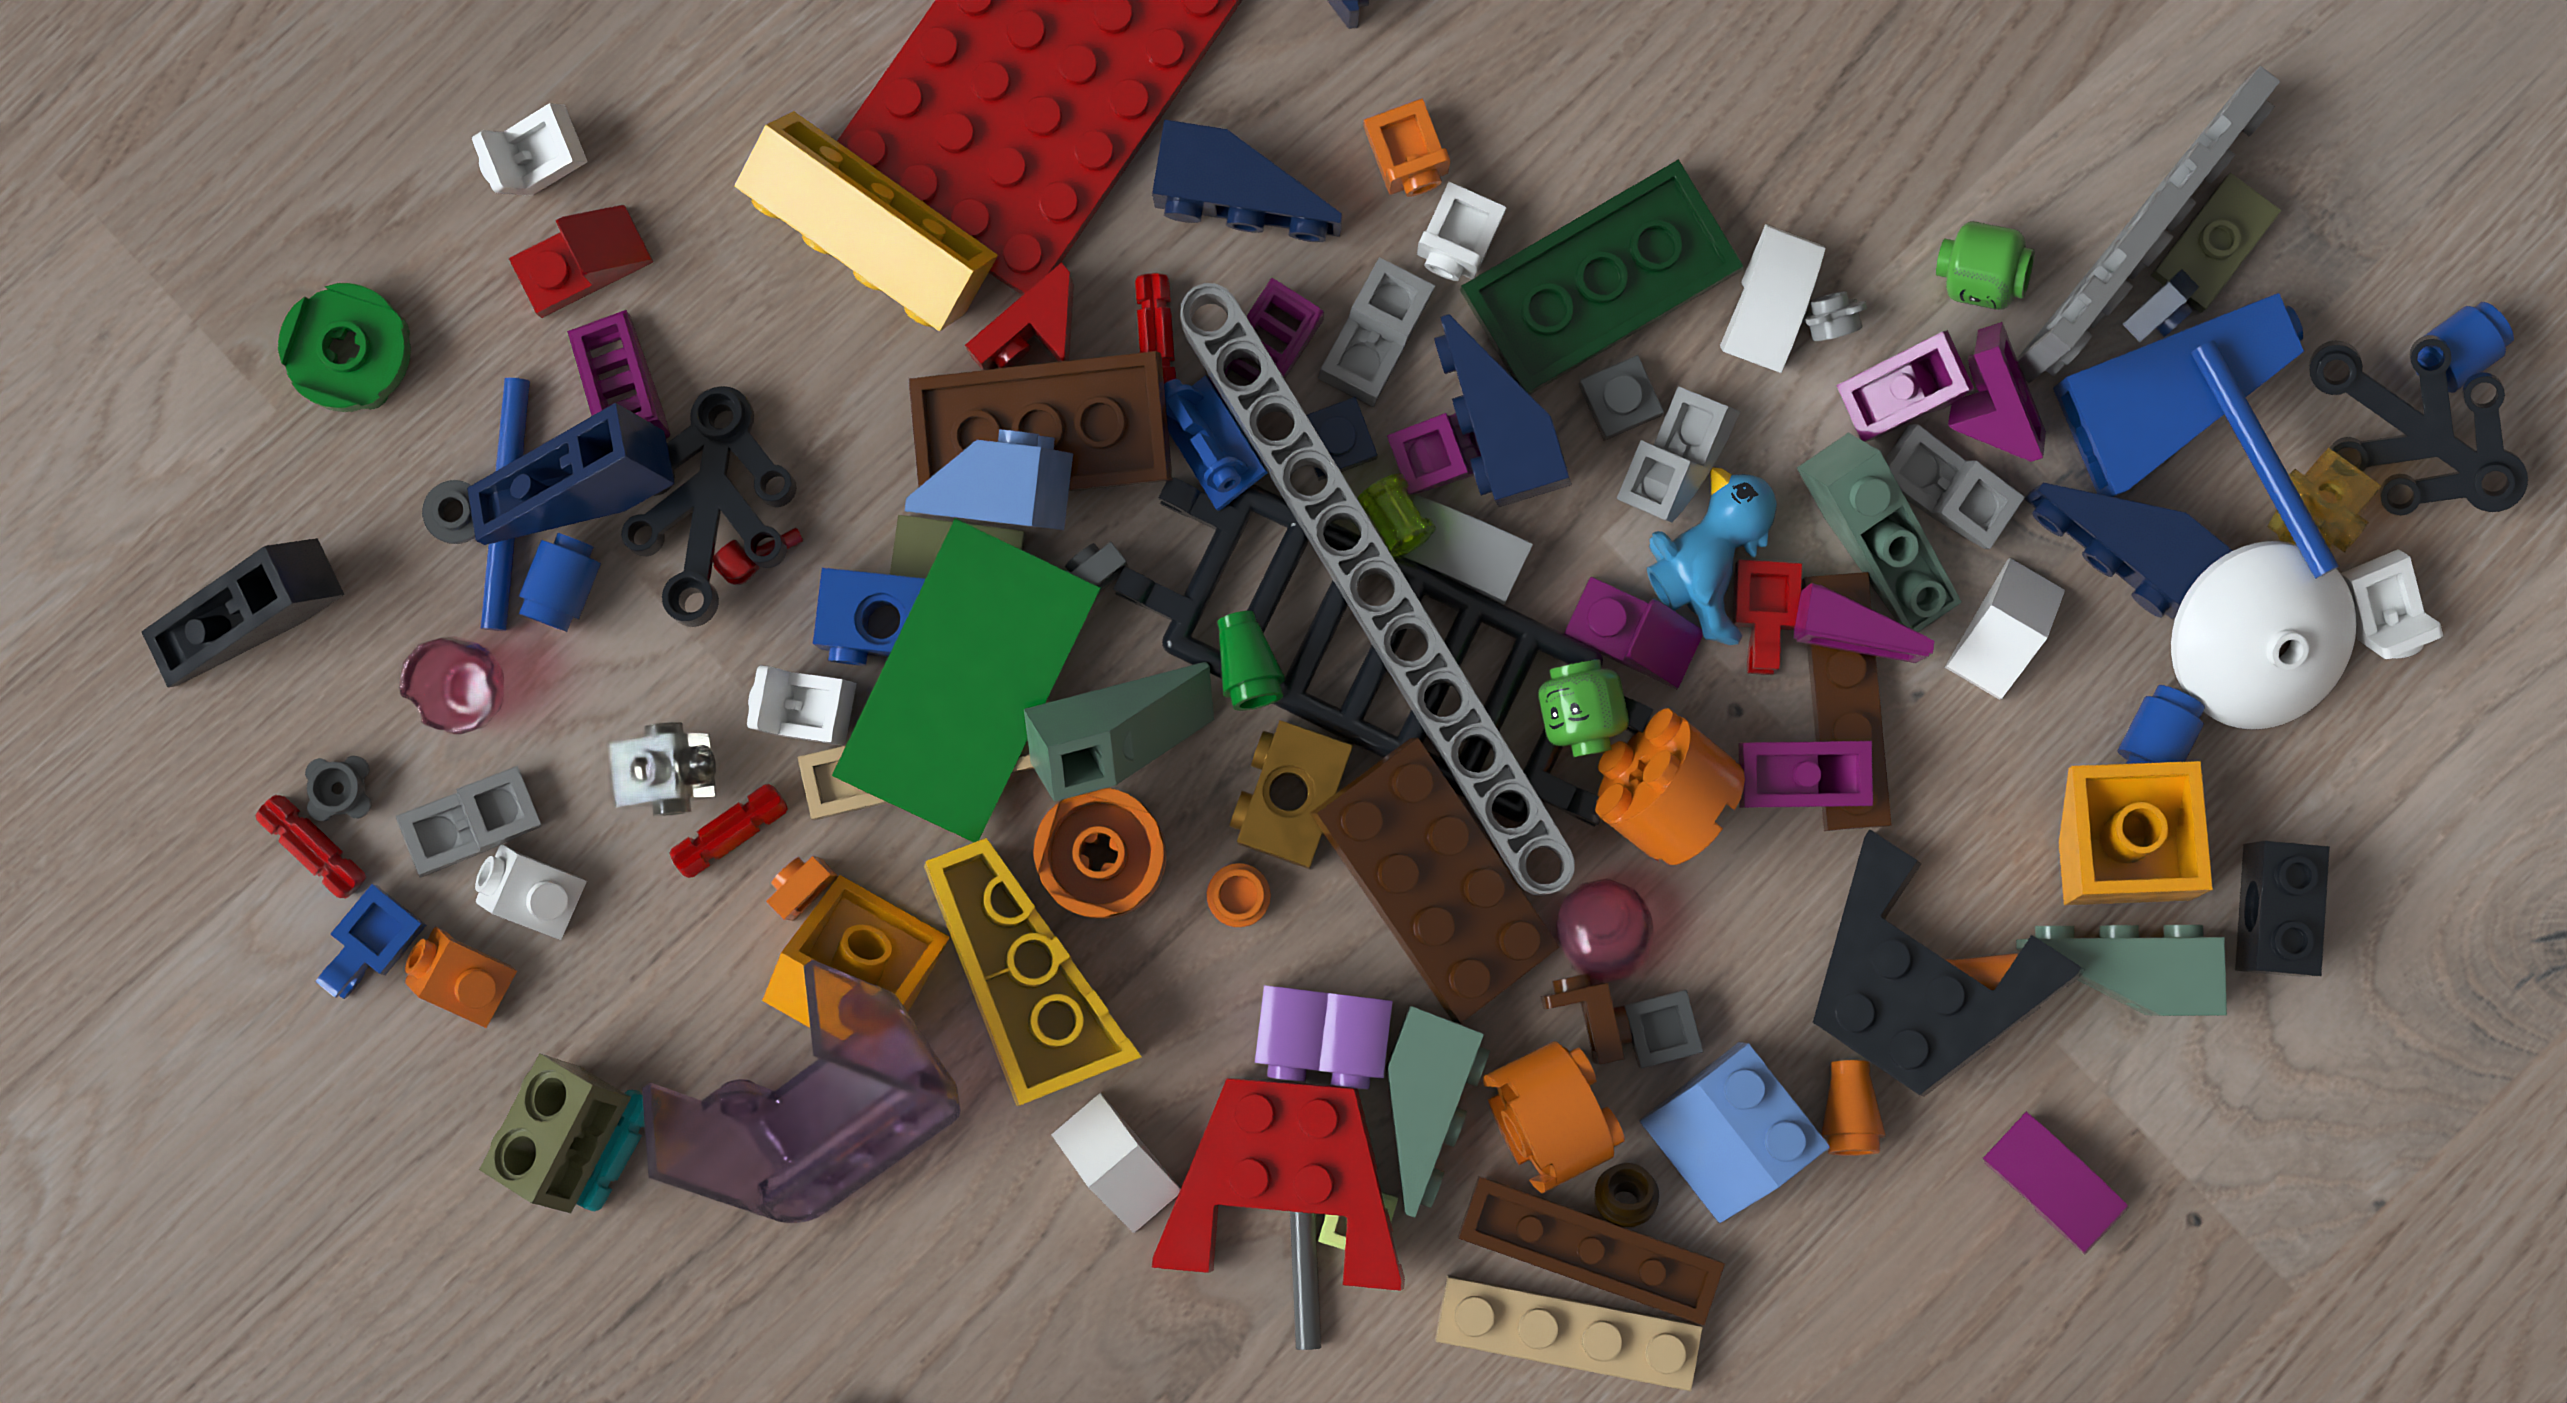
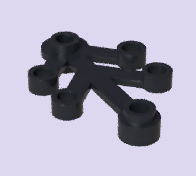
M2434 335L2423 336L2416 340L2410 349L2412 367L2419 374L2424 414L2362 371L2361 357L2358 351L2349 343L2336 340L2329 341L2320 345L2313 352L2309 361V372L2313 384L2320 391L2329 395L2347 393L2405 434L2360 441L2353 437H2343L2336 440L2328 451L2329 467L2335 475L2350 479L2362 474L2366 467L2438 457L2458 471L2416 480L2406 474L2389 476L2380 488L2382 505L2389 513L2400 516L2407 515L2413 512L2419 504L2466 498L2474 507L2482 511L2500 512L2513 507L2524 496L2528 485V474L2521 459L2514 453L2504 449L2499 408L2504 401L2505 392L2501 381L2495 375L2487 372L2476 373L2469 377L2463 386L2464 401L2467 407L2474 412L2476 450L2454 436L2446 370L2451 363V352L2448 344L2442 338ZM2430 345L2439 347L2443 351V357L2437 365L2426 367L2418 361L2417 358L2421 349ZM2332 360H2342L2349 366V372L2345 378L2339 381H2332L2324 375V367ZM2480 383H2490L2496 388V395L2493 400L2485 404L2476 403L2471 399L2473 388ZM2343 448H2354L2360 453L2361 457L2355 466L2344 468L2335 461L2337 453ZM2493 471L2502 472L2507 476V482L2498 491H2488L2482 486V480L2486 474ZM2402 484L2410 487L2413 495L2404 504L2392 503L2387 497L2390 489L2396 485Z
M727 386L714 387L700 394L691 409V425L667 443L673 478H675L674 470L703 450L700 471L645 514L630 517L624 523L621 531L622 540L631 551L639 556H651L662 548L665 540L664 533L693 511L684 571L670 578L662 592V604L666 612L678 623L687 627H697L707 623L713 618L718 609L719 597L715 587L710 583L721 511L745 541V552L756 565L762 568H773L784 560L787 553V544L784 538L774 528L763 524L728 479L727 470L730 451L732 450L755 477V492L769 506L782 507L791 502L796 494V482L784 467L774 465L750 434L754 423V411L749 400L737 389ZM723 411L733 412L732 422L727 427L715 428L714 422L718 414ZM774 477H783L785 479V485L779 493L775 495L766 494V485L769 480ZM672 485L662 490L661 492L655 494L654 496L666 493L672 487ZM644 526H650L652 528V535L648 542L641 545L635 544L634 535L637 530ZM764 538H774V550L767 556H758L756 554L758 543ZM694 593H702L704 602L701 608L695 612H686L685 602L687 598Z

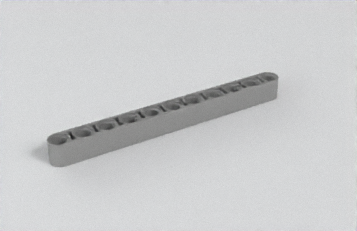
M1203 283L1193 287L1185 295L1180 309L1182 328L1187 341L1268 471L1269 476L1515 881L1524 891L1533 895L1546 896L1562 890L1570 882L1574 874L1575 860L1571 849L1234 296L1226 288L1218 284ZM1215 304L1226 311L1228 318L1220 329L1212 332L1203 331L1192 323L1195 311L1203 305ZM1249 358L1255 361L1261 369L1258 379L1247 386H1237L1231 383L1225 377V370L1233 360ZM1270 412H1282L1291 418L1294 428L1292 433L1285 439L1271 441L1264 438L1258 431L1257 426L1260 419ZM1303 466H1315L1322 470L1328 482L1320 493L1313 496H1305L1298 493L1292 487L1290 479L1293 473ZM1347 520L1358 528L1361 538L1352 549L1338 551L1326 543L1323 536L1326 527L1334 521ZM1371 574H1380L1386 577L1394 589L1392 599L1381 606H1371L1364 603L1357 592L1359 581ZM1406 628L1420 632L1427 643L1425 655L1415 661L1399 659L1393 653L1390 646L1391 638L1397 631ZM1437 683H1446L1452 686L1460 697L1459 710L1448 717H1438L1432 714L1424 702V693L1430 686ZM1480 738L1491 746L1494 757L1493 763L1488 770L1481 773L1471 772L1461 765L1458 758V748L1464 740ZM1513 793L1520 796L1525 802L1527 817L1520 827L1505 828L1496 822L1492 814V804L1498 795ZM1547 848L1558 856L1561 864L1560 873L1553 883L1539 884L1528 875L1526 859L1532 850Z

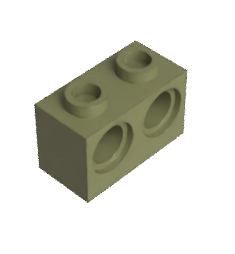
M539 1053L531 1070L523 1079L521 1089L501 1128L494 1135L490 1149L479 1170L532 1204L572 1213L631 1097L578 1065Z

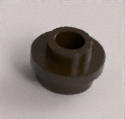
M1621 1163L1610 1167L1601 1174L1595 1186L1594 1201L1599 1213L1607 1221L1622 1227H1635L1647 1222L1656 1212L1659 1203V1188L1654 1178L1643 1167L1633 1163ZM1619 1192H1629L1636 1197L1637 1202L1625 1204L1618 1201L1615 1195Z

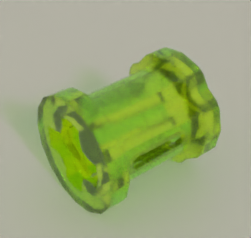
M1400 473L1382 478L1357 497L1365 513L1371 517L1385 540L1384 544L1393 558L1415 550L1425 543L1436 531V526L1431 518H1423L1406 492L1409 486L1408 481Z

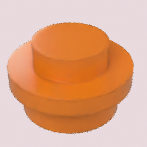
M1235 863L1221 868L1214 874L1207 888V902L1212 914L1220 922L1231 927H1246L1256 923L1264 916L1270 904L1271 892L1268 881L1258 869L1247 864Z

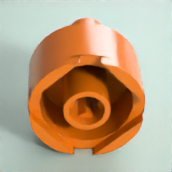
M1669 708L1657 712L1651 718L1643 733H1636L1627 743L1624 741L1613 743L1611 745L1612 750L1605 751L1598 764V770L1604 777L1597 794L1599 798L1596 801V813L1602 820L1649 857L1654 858L1658 862L1659 859H1662L1668 865H1678L1688 861L1709 846L1723 829L1715 820L1726 804L1735 811L1744 789L1745 776L1742 766L1686 719L1678 716Z
M1104 788L1063 799L1057 803L1042 819L1035 836L1033 849L1038 876L1049 895L1065 909L1096 919L1120 917L1134 912L1147 902L1162 880L1167 858L1165 839L1160 825L1154 816L1134 797L1111 788ZM1102 836L1110 837L1109 847L1118 853L1116 862L1114 864L1104 863L1100 872L1092 871L1093 860L1084 855L1087 844L1098 845Z
M1556 1041L1526 1054L1483 1077L1485 1087H1496L1498 1095L1488 1099L1500 1132L1519 1165L1531 1160L1539 1175L1529 1179V1181L1541 1193H1545L1614 1157V1147L1625 1141L1622 1128L1614 1113L1609 1107L1600 1108L1590 1088V1085L1596 1083L1597 1080L1592 1065L1584 1052L1579 1047L1569 1052L1566 1047H1563Z

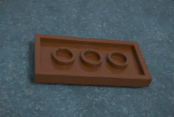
M1157 351L909 378L918 488L976 440L998 442L999 430L1039 434L1038 436L1055 438L1054 450L1073 454L1069 491L1173 481L1161 353Z
M1419 738L1408 739L1310 812L1317 825L1453 1022L1463 1023L1560 948Z

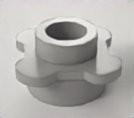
M1846 291L1824 295L1810 301L1812 311L1805 312L1802 323L1806 322L1807 326L1810 327L1813 341L1841 337L1862 328L1859 312L1867 309L1866 301L1857 302V299L1849 300Z

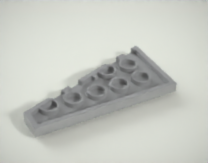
M2262 66L2258 67L2239 86L2017 358L2024 378L2028 383L2032 382L2044 371H2047L2054 377L2065 364L2069 365L2093 336L2087 331L2088 327L2094 328L2105 315H2110L2132 289L2133 285L2126 280L2127 277L2133 280L2145 266L2151 265L2172 240L2173 236L2165 229L2172 232L2191 211L2196 202L2190 197L2203 180L2211 184L2236 154L2228 148L2241 131L2251 136L2274 109L2275 106L2266 99L2280 81Z

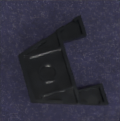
M1869 829L1863 840L1813 1023L1918 1095L1925 1097L1989 1048V1044L2019 1021L2023 1022L2041 1008L2040 1005L2065 986L2069 987L2078 980L2085 969L2031 935L1995 990H1990L1886 921L1887 915L1922 863Z

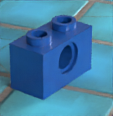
M822 568L813 644L821 650L829 651L828 661L834 663L866 666L868 655L889 657L925 579ZM883 606L897 608L900 614V625L897 631L890 637L883 639L872 637L868 628L869 618L872 613Z

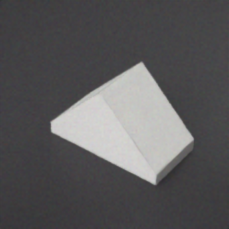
M2009 558L1945 668L1997 699H2002L2048 638L2065 590Z
M1099 1093L1051 1134L1088 1188L1133 1233L1179 1195L1181 1187L1102 1093Z

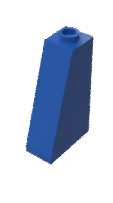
M2279 293L2067 376L2053 387L2097 494L2116 498L2126 492L2224 415L2191 355L2193 350L2214 340L2245 397L2304 352L2300 343L2303 340V328L2300 319L2291 306L2284 305Z

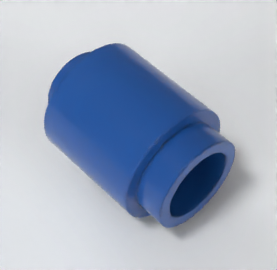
M2480 302L2475 307L2464 306L2424 335L2438 336L2449 346L2451 363L2446 370L2448 392L2451 393L2463 387L2469 377L2485 371L2504 357L2506 347L2514 341L2512 328L2506 318L2498 309L2487 302ZM2426 346L2421 349L2417 359L2423 366L2432 367L2441 361L2443 351L2437 346Z
M557 533L554 544L541 540L519 594V597L524 599L519 614L568 632L572 619H580L601 566L600 562L590 558L594 547L560 533Z
M2158 685L2153 696L2144 697L2117 752L2127 760L2125 764L2185 762L2204 726L2200 717L2205 706L2182 691L2169 686Z

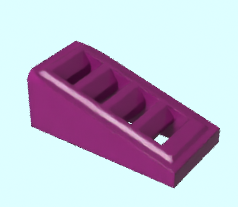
M1271 278L1246 317L1255 332L1260 327L1287 344L1286 349L1281 354L1262 342L1284 380L1322 324L1324 311L1282 283ZM1274 305L1301 322L1296 332L1269 315ZM1238 358L1227 366L1225 377L1227 378L1232 370L1253 383L1258 379L1261 371Z
M627 310L567 331L591 416L610 406L607 399L636 389L637 395L616 403L664 430L666 439L669 438L670 431L631 316ZM618 340L622 341V348L592 358L591 350ZM629 365L630 370L603 380L599 378L600 374Z
M1811 583L1801 592L1793 638L1797 639V642L1917 663L1933 654L1934 640L1822 585Z

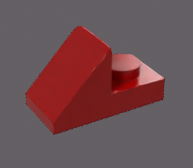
M625 205L563 216L555 220L560 233L509 258L535 313L541 318L654 262Z
M1062 262L965 344L971 358L982 370L995 369L997 366L999 368L1014 366L1030 350L1031 346L1027 341L1034 335L1058 362L1069 361L1074 284L1070 271Z

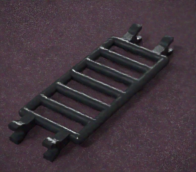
M1173 477V481H1166L1158 497L1161 500L1160 505L1216 530L1184 595L1182 596L1125 566L1113 590L1116 591L1115 594L1171 620L1162 639V646L1167 653L1191 665L1207 662L1210 674L1222 679L1220 650L1192 637V634L1252 513L1255 512L1287 528L1247 611L1255 613L1257 623H1259L1263 633L1309 540L1285 500L1255 484L1218 511L1207 494ZM1334 522L1329 524L1323 533L1326 543L1338 551L1352 549L1361 538L1360 535ZM1389 550L1420 603L1423 596L1426 595L1459 611L1444 640L1459 667L1481 623L1516 639L1484 704L1485 710L1499 732L1539 650L1569 665L1600 660L1602 667L1603 657L1596 649ZM1332 580L1285 676V681L1281 684L1283 697L1273 704L1382 758L1386 757L1410 738H1419L1423 744L1427 734L1412 709L1398 736L1363 720L1387 672V668L1373 645H1371L1341 708L1306 692L1348 607L1347 602ZM1406 628L1397 631L1391 638L1390 646L1394 654H1396L1407 631ZM1437 683L1425 691L1424 702L1432 714L1437 715L1450 685ZM1624 696L1629 718V725L1626 731L1634 735L1638 732L1643 733L1654 709ZM1544 728L1523 770L1524 774L1541 801L1566 812L1593 827L1599 825L1601 818L1595 811L1596 801L1599 796L1550 774L1563 746L1551 744L1546 737ZM1480 738L1467 739L1459 756L1461 765L1471 772L1480 773L1491 750V746ZM1428 752L1455 793L1464 797L1441 757ZM1503 793L1494 799L1492 804L1493 812L1515 822L1525 821L1527 807L1520 796L1513 793Z

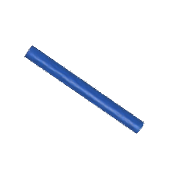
M2215 341L2207 342L2191 352V355L2313 576L2317 579L2339 567L2337 561Z
M504 378L496 471L523 456L530 387L529 380ZM515 538L488 544L480 629L506 631Z

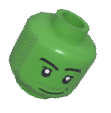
M1970 221L1961 227L1955 240L1944 238L1937 259L1936 276L1947 278L1946 290L1952 300L1995 310H2004L2012 303L2014 297L2021 299L2025 297L2031 278L2035 250L2026 248L2024 236L2016 229Z
M1600 660L1585 661L1550 669L1551 679L1544 682L1538 690V698L1548 741L1556 746L1571 745L1573 757L1612 750L1609 737L1623 733L1629 725L1621 679L1618 673L1611 669H1602Z

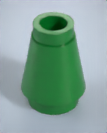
M1239 611L1220 618L1217 624L1220 631L1219 643L1223 696L1231 698L1233 709L1237 711L1258 709L1279 701L1283 697L1281 684L1285 681V676L1259 623H1257L1255 613L1253 611Z

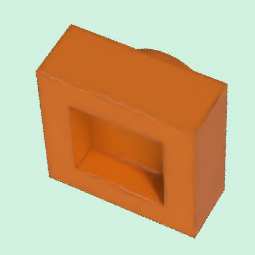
M812 856L804 863L800 857H797L772 880L771 884L777 891L766 902L783 920L794 921L837 879L838 875L822 858Z

